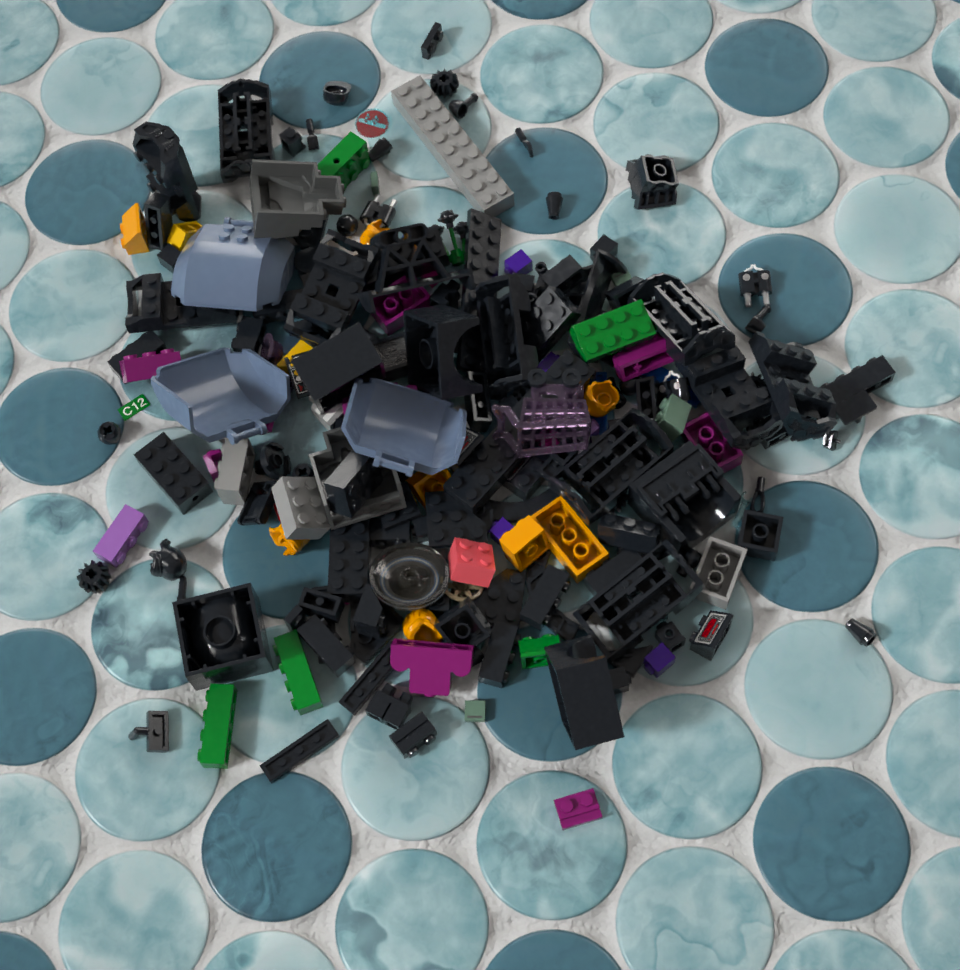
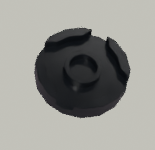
M271 442L260 450V459L254 463L255 473L258 475H268L274 480H279L282 476H287L291 472L289 455L285 456L282 451L284 448L281 445Z

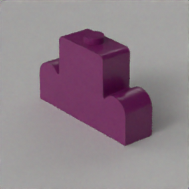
M657 332L652 339L622 350L612 357L616 375L622 382L674 362L666 352V340Z
M394 638L391 643L390 663L392 668L399 672L410 668L409 691L411 693L424 694L427 697H435L436 695L448 696L452 687V672L459 677L469 674L473 664L474 645Z

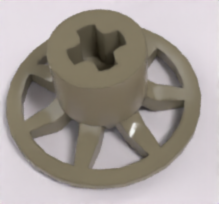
M444 577L441 578V585L444 584ZM452 581L448 585V588H451V592L447 589L445 594L456 602H461L467 597H470L473 601L482 594L484 587ZM471 590H479L475 595L472 596Z

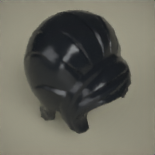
M164 539L160 543L161 551L153 550L149 553V556L153 558V563L150 564V572L153 576L174 581L185 574L187 560L179 549L170 546L171 541Z

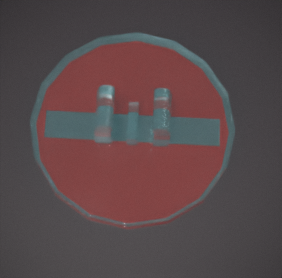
M379 109L364 110L356 118V130L366 138L379 137L388 129V116Z

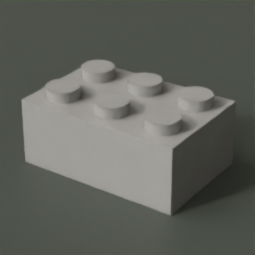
M226 438L221 448L223 456L222 460L218 462L219 476L215 479L214 488L217 490L223 504L244 506L249 492L256 454L249 438L240 440L239 443L234 445Z
M282 476L271 488L286 540L320 539L330 529L315 477Z
M709 536L696 574L706 588L695 599L726 610L748 549ZM692 581V584H691V586H690L689 592H690V591L693 589V587H694V584H695V583H694L693 581Z

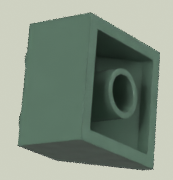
M674 394L668 399L664 398L659 405L661 410L655 418L658 426L667 434L671 442L684 431L692 406Z

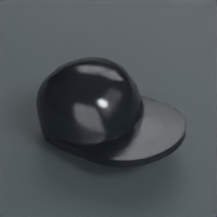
M343 81L327 82L323 87L324 101L333 106L345 104L348 100L351 85Z

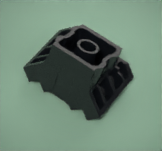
M647 154L645 156L641 155L639 159L627 161L626 171L629 172L628 181L632 191L631 198L635 199V209L640 210L676 204V188L679 182L673 158H669L666 155L654 157Z

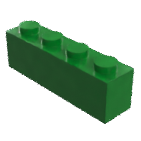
M297 630L274 637L275 645H272L276 657L280 656L281 662L278 665L281 673L286 674L287 680L284 683L288 693L292 692L293 699H290L294 711L298 710L300 715H304L323 708Z
M210 683V688L206 691L205 699L208 703L207 709L203 711L205 725L200 733L202 748L198 750L197 755L198 761H200L204 768L228 769L238 693L234 684Z

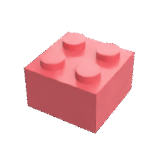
M454 538L448 553L450 580L488 588L496 571L492 545L465 538Z

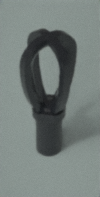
M764 477L757 478L756 489L750 505L751 511H756L754 504L758 495H760L761 507L756 512L763 513L765 508Z

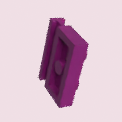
M594 788L554 800L562 830L603 819Z

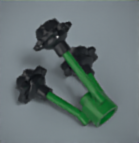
M446 210L440 213V218L437 221L446 224L450 232L454 250L450 251L451 254L446 249L450 263H452V266H460L464 264L467 222L461 221L454 227L453 221L458 217V214H454L453 210ZM436 225L441 237L445 227ZM454 233L460 235L462 251L461 248L457 247Z

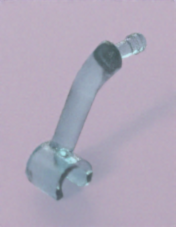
M747 492L741 494V505L731 524V527H735L738 533L740 527L737 524L742 519L744 509L752 500V498L750 500L743 498Z

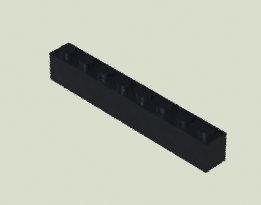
M881 355L878 358H871L861 367H854L850 373L846 375L841 374L835 381L824 383L819 388L830 390L835 403L838 404L864 389L869 394L893 380L896 372L885 357ZM772 416L758 419L754 424V429L765 425L772 419ZM807 416V417H806V418L818 420V418H814V417H810V416ZM783 425L778 432L761 442L764 449H767L791 435H788Z

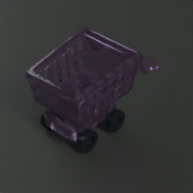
M539 368L532 369L527 376L531 392H529L527 398L523 399L520 420H518L509 406H499L497 404L492 406V411L498 421V429L492 434V438L494 440L505 438L513 452L517 453V457L588 450L591 419L586 399H583L584 386L580 385L581 374L576 369H567L562 373V384H546V372ZM545 394L557 395L558 398H546ZM503 412L511 424L517 428V442L509 432H505V416ZM581 426L582 431H576L575 427ZM562 427V432L556 433V428ZM566 427H571L572 432H566ZM546 428H552V433L545 434ZM526 429H532L531 435H525ZM536 429H542V434H535ZM583 436L584 442L577 443V437ZM566 437H573V443L566 444ZM552 438V446L545 447V439ZM556 438H562L563 445H556ZM535 439H541V447L534 448ZM524 440H531L529 449H523Z

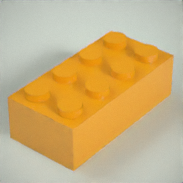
M559 496L531 515L544 529L550 546L549 549L577 584L585 579L589 571L592 569L597 570L609 558L608 551L562 496Z

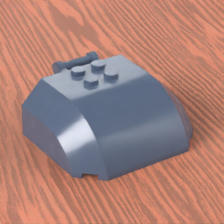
M225 217L223 225L204 224L189 238L176 261L171 295L174 298L179 297L181 303L185 306L259 311L263 309V305L271 303L273 306L280 303L295 271L294 246L286 238H254L253 221L234 220L231 217Z
M220 348L160 366L156 370V376L151 377L153 390L164 410L189 431L209 443L228 438L229 442L234 445L239 443L240 440L258 434H267L265 424L276 421L291 399L289 375L251 349H242V352H231V348Z
M355 378L341 429L355 453L374 458L372 466L386 467L406 473L405 476L412 477L414 470L434 475L458 462L466 438L467 411L463 409L456 410L453 408L454 403L450 400H441L430 394L385 380L370 378L369 382H363L362 378Z

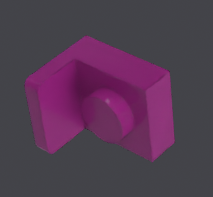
M220 449L211 450L203 455L213 482L219 476L218 462L222 460L223 456Z

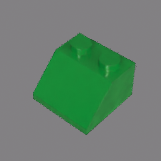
M545 634L542 638L525 637L518 641L522 670L548 666L544 647L560 643L559 636Z

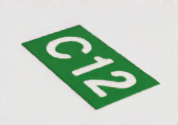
M141 394L117 410L126 421L150 404L144 395Z

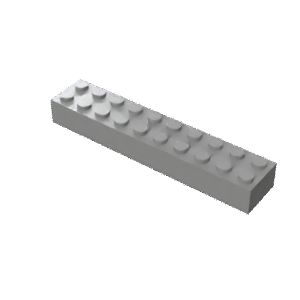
M420 75L391 91L394 106L475 210L495 217L515 205L512 190Z

